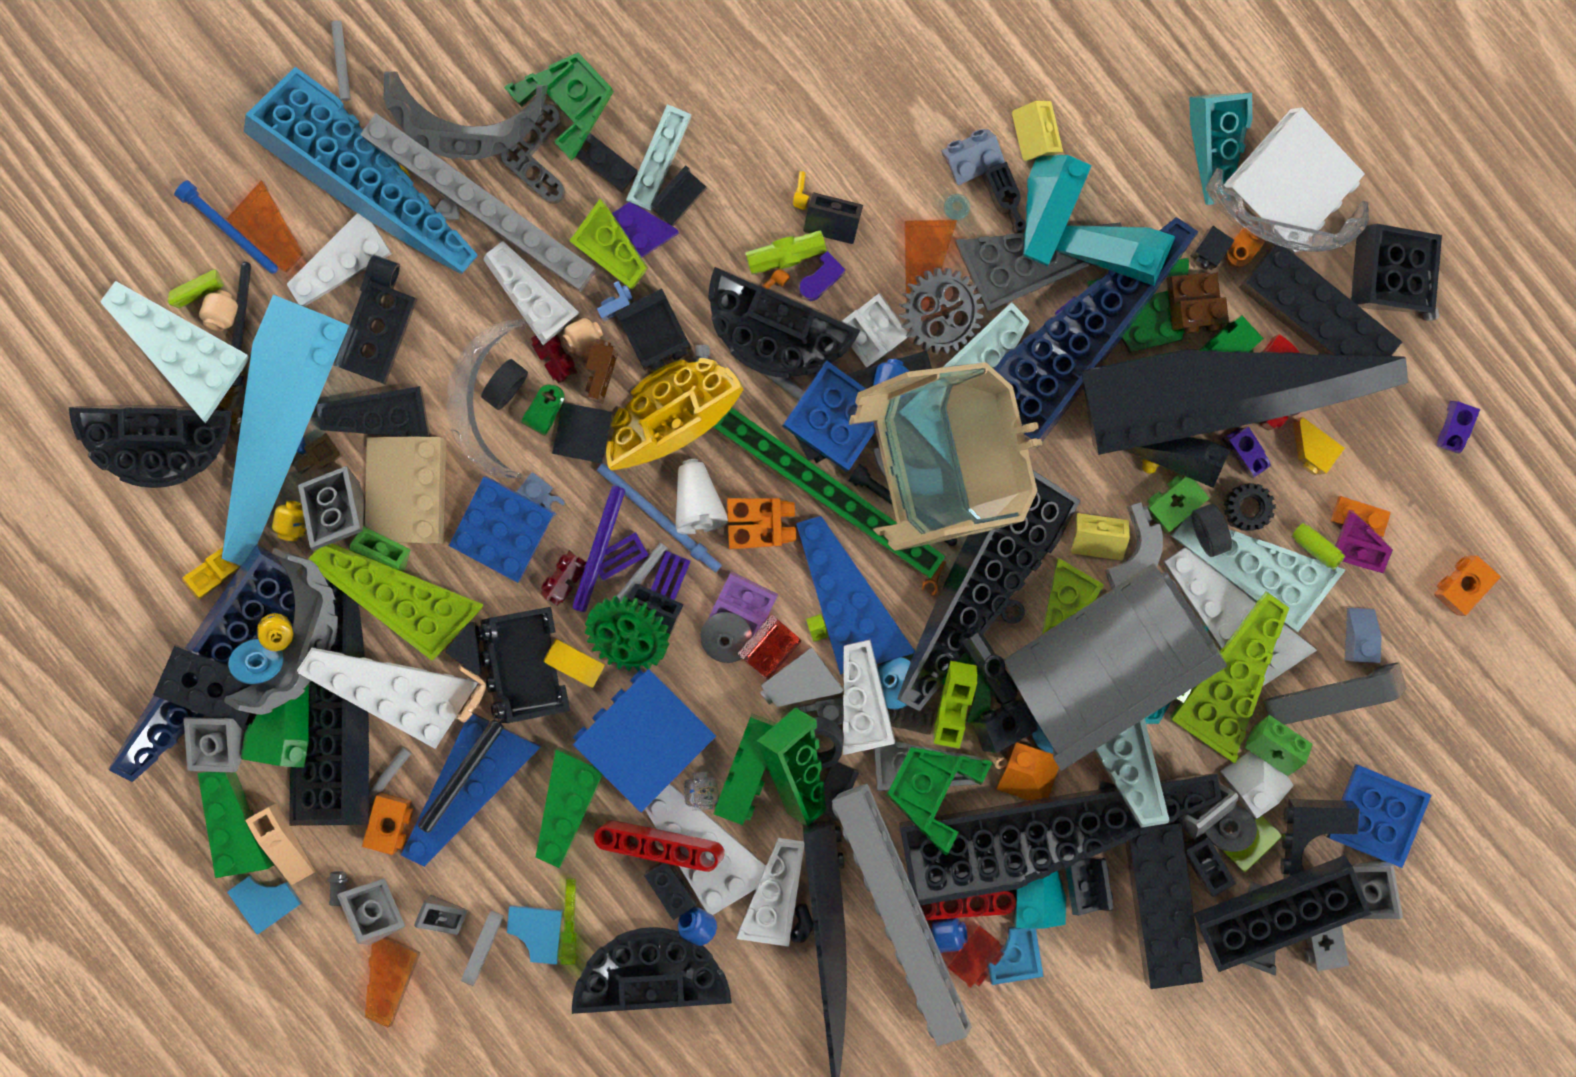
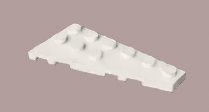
M1184 547L1163 561V563L1203 624L1209 628V633L1221 650L1257 602L1195 553ZM1285 624L1283 625L1280 637L1276 641L1271 663L1268 664L1264 676L1263 686L1317 651Z
M311 648L297 669V672L435 749L478 684L477 681L470 678L464 679L449 674L443 675L428 672L424 669L388 662L382 663L368 658L361 659L316 648Z
M671 783L645 808L656 829L716 841L723 846L725 850L724 859L710 872L680 867L707 912L714 915L757 889L766 865L741 845L737 839L716 821L700 810L696 804L679 792ZM680 846L681 852L684 855L689 856L688 850L685 847ZM705 852L709 860L715 861L713 854Z

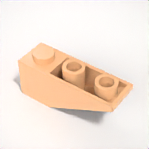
M277 803L245 820L258 844L291 885L315 873Z

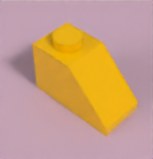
M1304 417L1295 419L1293 428L1298 460L1304 463L1303 468L1313 475L1327 474L1345 448Z

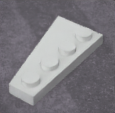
M357 213L287 283V286L298 304L305 307L365 271L370 258L374 254L386 258L392 253L374 223Z
M504 241L486 253L483 259L543 345L577 317L579 312Z
M871 639L844 646L843 755L895 744Z
M777 839L736 939L789 946L804 851L803 841Z

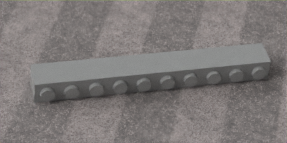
M375 113L360 134L368 143L580 293L596 273L593 266L377 113Z
M868 783L839 793L832 800L834 815L842 823L844 838L851 844L854 851V861L863 872L866 889L873 895L875 910L879 916H882L885 923L886 936L894 944L896 959L900 965H903L908 987L911 990L913 989L916 995L917 1008L925 1016L930 1037L934 1038L937 1046L966 1038L972 1025Z

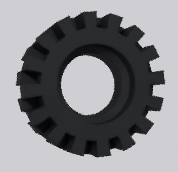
M1254 483L1243 484L1233 488V491L1226 496L1228 497L1227 501H1224V506H1226L1224 514L1228 515V522H1232L1234 524L1233 527L1240 528L1243 531L1259 530L1264 528L1263 526L1268 525L1271 522L1269 521L1270 518H1273L1275 515L1273 509H1276V504H1273L1272 500L1275 499L1273 495H1269L1270 491L1267 488L1264 489L1262 485ZM1246 497L1256 499L1259 504L1258 513L1251 518L1244 516L1240 510V504Z

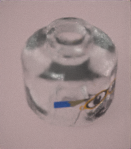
M708 772L692 773V778L684 782L685 804L692 807V811L713 809V805L717 804L719 800L717 779L708 777Z

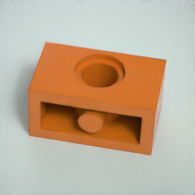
M1478 555L1462 557L1454 566L1456 570L1450 576H1445L1438 583L1437 587L1439 589L1434 593L1441 602L1458 616H1467L1501 578ZM1464 577L1469 580V587L1466 591L1461 586V581Z
M382 792L376 795L362 847L389 855L395 854L398 849L402 850L406 840V834H403L405 824L410 823L413 815V809L410 808L412 801ZM385 818H391L395 822L394 831H389L385 828Z

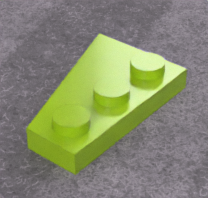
M599 199L572 236L570 242L630 289H634L648 267L603 199Z

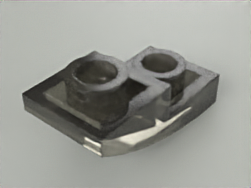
M909 705L900 709L887 708L892 727L927 735L931 734L936 709L923 706L918 711Z

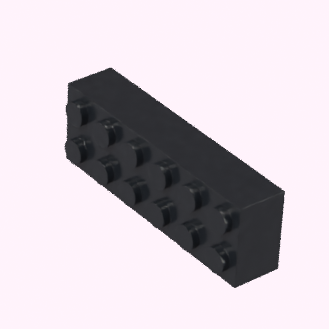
M1280 242L1269 249L1239 286L1242 291L1319 353L1345 356V354L1392 356L1402 344L1398 337Z
M1176 820L1125 842L1144 981L1150 989L1203 982L1182 826Z
M1345 855L1194 913L1218 973L1371 915L1353 866Z

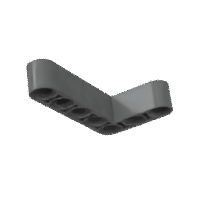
M1395 662L1377 667L1368 676L1268 698L1263 702L1267 716L1270 715L1286 725L1391 702L1399 699L1407 687L1400 663Z

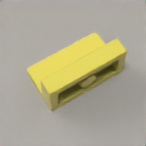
M1034 101L1012 111L1023 161H1030L1042 155H1057L1063 152L1051 101Z
M1077 513L1075 518V537L1071 553L1123 560L1130 539L1129 520Z

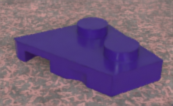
M628 202L612 213L641 258L679 234L675 227L631 202Z

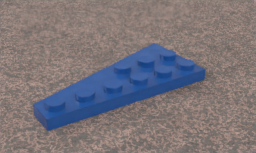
M819 516L796 523L840 675L844 674V646L871 639L876 664L915 653L911 644L823 517Z

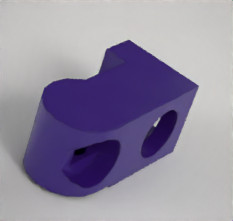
M828 251L820 257L819 262L823 266L812 276H807L800 282V295L806 301L811 302L820 298L845 274V269Z
M1450 401L1447 408L1449 412L1439 434L1437 446L1460 454L1468 438H1470L1480 409L1459 401Z
M1240 426L1222 438V441L1231 449L1244 471L1251 478H1255L1271 467L1264 449L1249 426Z

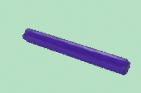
M615 485L611 487L572 606L574 610L580 612L587 611L625 494V489Z

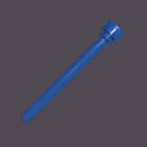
M186 180L178 186L174 196L182 203L186 202L187 204L194 205L269 273L275 274L278 271V266L199 197V192H197V187Z

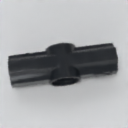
M973 627L963 632L958 642L971 660L972 665L977 666V675L983 678L998 703L1004 704L1007 701H1011L1017 696L1019 689L1006 671L1004 659L995 654L978 627ZM990 661V667L987 670V664Z

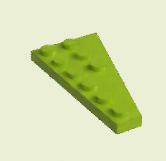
M333 543L317 549L309 558L318 566L326 579L431 661L440 654L483 607V604Z
M1267 591L1264 592L1220 650L1227 667L1195 686L1184 703L1181 702L1170 716L1171 720L1235 764L1241 742L1244 741L1246 735L1245 731L1249 719L1253 715L1265 680L1264 676L1268 664L1271 663L1276 641L1280 637L1289 611L1287 605Z

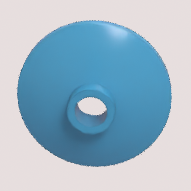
M259 639L250 640L239 645L232 652L229 658V669L233 677L240 682L247 684L263 683L273 678L280 671L284 661L282 650L277 652L267 650L260 644Z
M902 657L885 661L877 667L888 709H900L907 706V704L897 700L911 661ZM894 677V683L889 685L891 678Z

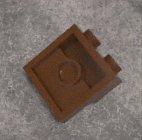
M1218 272L1166 278L1173 330L1183 329V334L1200 332L1199 328L1206 327V332L1222 330V325L1229 323L1227 298L1220 297Z
M596 338L592 348L587 347L583 363H586L585 368L590 373L595 374L594 377H589L585 391L588 392V397L592 401L603 404L618 353L610 342Z

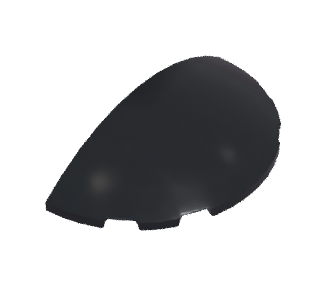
M714 267L708 295L714 329L718 337L729 348V352L738 361L759 373L781 378L817 373L826 361L832 363L836 359L841 358L850 349L861 331L846 322L789 296Z
M76 406L69 407V416L76 439L83 443L89 453L88 457L101 470H107L119 477L120 481L131 485L162 488L183 483L199 472H203L212 464L227 441L232 411L215 409L206 423L192 407Z
M646 927L627 931L616 936L615 939L603 947L601 946L591 956L576 982L572 999V1014L732 1004L726 976L706 947L695 945L685 940L678 931L660 927Z

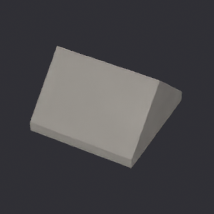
M184 718L188 771L236 772L242 760L241 754L245 733L235 720L223 718Z
M1219 783L1221 801L1192 814H1186L1176 820L1181 823V826L1195 840L1234 809L1239 797L1237 792Z
M1383 860L1352 865L1371 912V915L1360 919H1402L1403 914L1394 866Z
M385 878L337 895L358 944L371 945L405 927Z

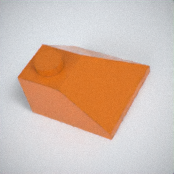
M1019 741L1010 745L1006 756L1007 765L1002 768L995 789L1028 801L1049 797L1059 769L1053 758V753Z

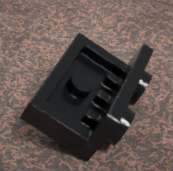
M1093 856L1066 868L1072 915L1079 916L1099 910H1113V894L1110 889L1109 868L1105 858Z

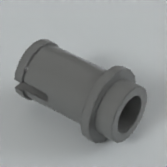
M334 871L330 873V877L327 879L330 882L329 905L341 906L337 895L346 891V882L349 881V877H346V872Z

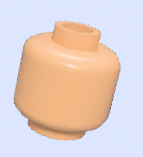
M217 290L216 293L205 295L199 317L205 327L215 331H224L225 328L233 325L238 304L232 299L230 293Z
M582 318L565 327L562 341L570 354H576L581 357L585 355L587 347L592 348L593 342L595 343L596 338L600 339L603 333L597 322L592 323L589 319Z

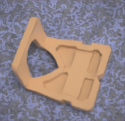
M460 664L459 670L478 682L457 715L459 721L466 722L480 703L486 689V684L480 676L473 674Z

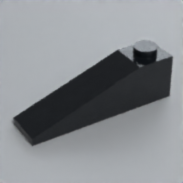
M1190 436L1126 449L1125 451L1214 488L1231 449L1208 439Z

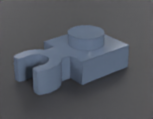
M533 472L517 490V493L540 505L543 503L545 508L553 511L551 505L555 501L563 506L565 505V501L562 498L550 495L554 488Z

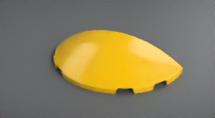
M699 358L698 362L687 363L685 360L675 361L648 375L630 392L633 396L631 401L625 408H619L611 423L614 428L612 440L607 441L606 444L608 468L612 471L656 460L677 451L703 435L731 409L744 390L737 376L729 368H724L718 365L716 361L706 358Z

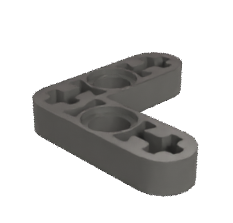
M545 104L537 121L538 125L540 126L544 121L543 113L550 114L553 112L552 117L554 119L552 122L546 121L542 125L545 132L542 133L534 125L531 130L537 132V141L532 144L526 143L524 139L520 141L522 146L528 149V151L525 153L521 149L517 154L519 160L517 162L514 160L508 162L510 159L508 153L510 151L516 153L520 148L516 144L502 152L501 159L507 168L545 201L556 204L562 201L565 196L563 184L532 157L560 123L558 110L552 105ZM537 167L540 170V176L537 180L531 181L527 179L526 172L529 168ZM544 180L553 188L556 185L558 186L557 191L559 194L557 196L553 194L547 196L549 194L547 188L541 185Z

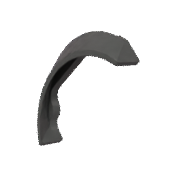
M397 71L384 72L383 99L388 110L391 111L393 117L403 129V132L430 152L451 159L460 157L464 160H477L508 150L529 133L542 113L548 85H537L536 97L518 114L505 121L487 126L458 125L433 115L412 97L401 81Z
M274 548L273 554L286 569L294 591L295 616L292 628L294 633L293 640L283 650L284 661L282 668L273 678L263 683L252 684L242 691L226 696L224 700L225 703L236 710L260 715L272 712L271 709L286 703L290 699H296L305 692L304 688L311 680L299 674L297 669L311 648L330 651L337 633V616H335L333 602L335 597L332 588L328 586L318 566L309 559Z

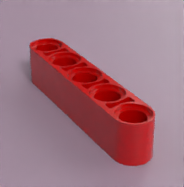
M616 820L607 821L594 833V842L602 850L704 872L714 870L725 856L723 846L716 841ZM605 830L612 834L613 840L606 836ZM630 836H634L637 839L638 845L631 842ZM655 841L660 842L663 845L664 850L658 849L655 845ZM680 846H683L688 850L689 856H686L681 852ZM705 852L713 854L715 861L709 860Z
M1009 890L979 895L983 898V904L979 908H972L970 901L973 897L956 899L957 905L952 910L945 909L943 907L944 902L932 903L930 908L923 912L926 920L1010 914L1016 907V899ZM1005 894L1009 896L1007 905H996V900L1000 895Z

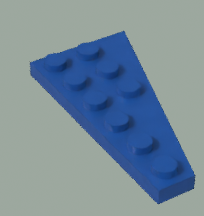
M473 713L464 723L401 856L425 867L542 746L504 728L431 832L426 833L418 827L419 822L491 722Z

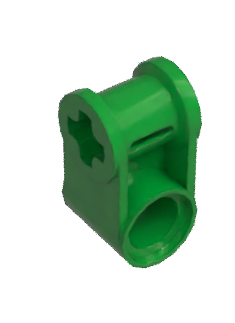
M551 384L542 386L532 404L526 410L521 423L545 436L552 427L556 415L564 402L565 394L559 386ZM555 391L553 395L556 397V401H549L548 403L549 398L546 396V393Z

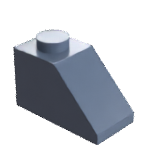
M1347 608L1345 660L1380 663L1382 636L1375 609Z

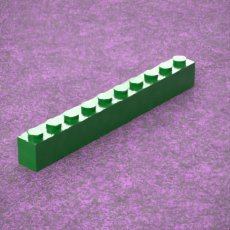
M731 407L713 426L719 433L927 578L933 576L946 557L929 544L894 551L888 545L889 540L884 535L879 536L873 529L896 525V521Z

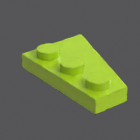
M1057 558L1042 634L1095 601L1104 584Z

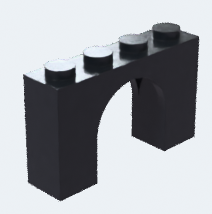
M1289 799L1288 808L1285 807L1284 822L1287 824V831L1282 835V847L1285 849V858L1281 859L1280 870L1281 874H1284L1283 879L1305 871L1302 865V855L1308 843L1314 838L1323 834L1358 835L1359 808L1353 801Z

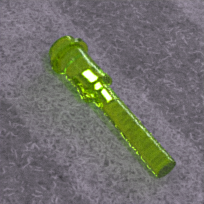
M566 878L564 931L560 932L561 949L560 955H558L562 965H574L579 957L576 955L577 931H574L576 878Z

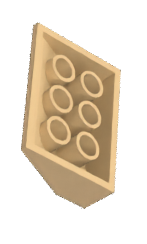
M441 437L367 438L366 528L397 543L444 544L446 439Z

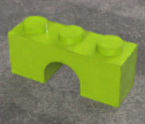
M950 661L934 723V744L960 748L965 731L967 707L972 704L977 686L976 665Z

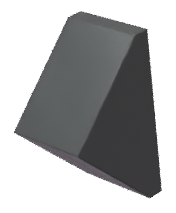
M430 895L424 900L414 926L416 928L458 935L468 910Z

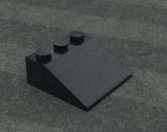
M1382 224L1358 227L1351 300L1361 308L1434 314L1436 312L1442 235ZM1428 271L1431 272V280L1428 279Z

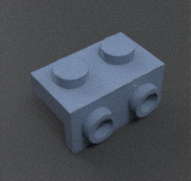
M989 129L977 130L971 134V137L962 141H953L947 145V148L941 150L942 155L948 161L957 185L982 175L985 170L1005 162L997 137Z

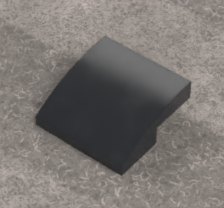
M563 403L552 454L603 464L613 412Z

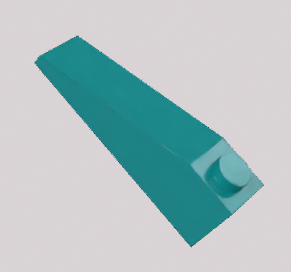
M1252 93L1210 94L1189 97L1190 127L1205 205L1231 202L1233 195H1228L1221 187L1238 169L1240 155L1245 151L1246 144H1243L1247 128H1251L1253 120Z
M1050 155L1036 158L1027 179V214L1023 256L1045 266L1049 265L1092 165L1070 155Z
M1066 226L1055 251L1155 286L1175 236L1149 227Z
M1058 871L1013 891L1016 899V907L1013 910V924L1016 928L1045 929L1066 925V895Z

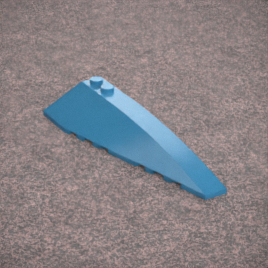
M294 67L245 114V134L331 196L391 235L461 275L477 258V253L456 230H452L448 226L445 217L432 208L429 204V199L423 193H419L413 186V181L397 163L368 143L360 135L363 129L359 125L358 119L345 110L342 101L297 67Z

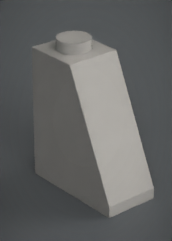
M810 647L763 682L761 686L764 690L760 693L769 705L774 703L776 707L839 694L843 691V688L814 649Z

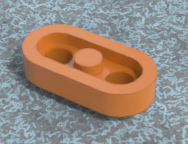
M1260 220L1249 221L1235 236V241L1225 254V259L1230 266L1241 268L1247 265L1267 241L1269 229ZM1253 228L1260 231L1259 237L1253 235ZM1237 249H1242V250H1243V252H1244V256H1243V257H1238V256H1237V254H1236V250H1237Z

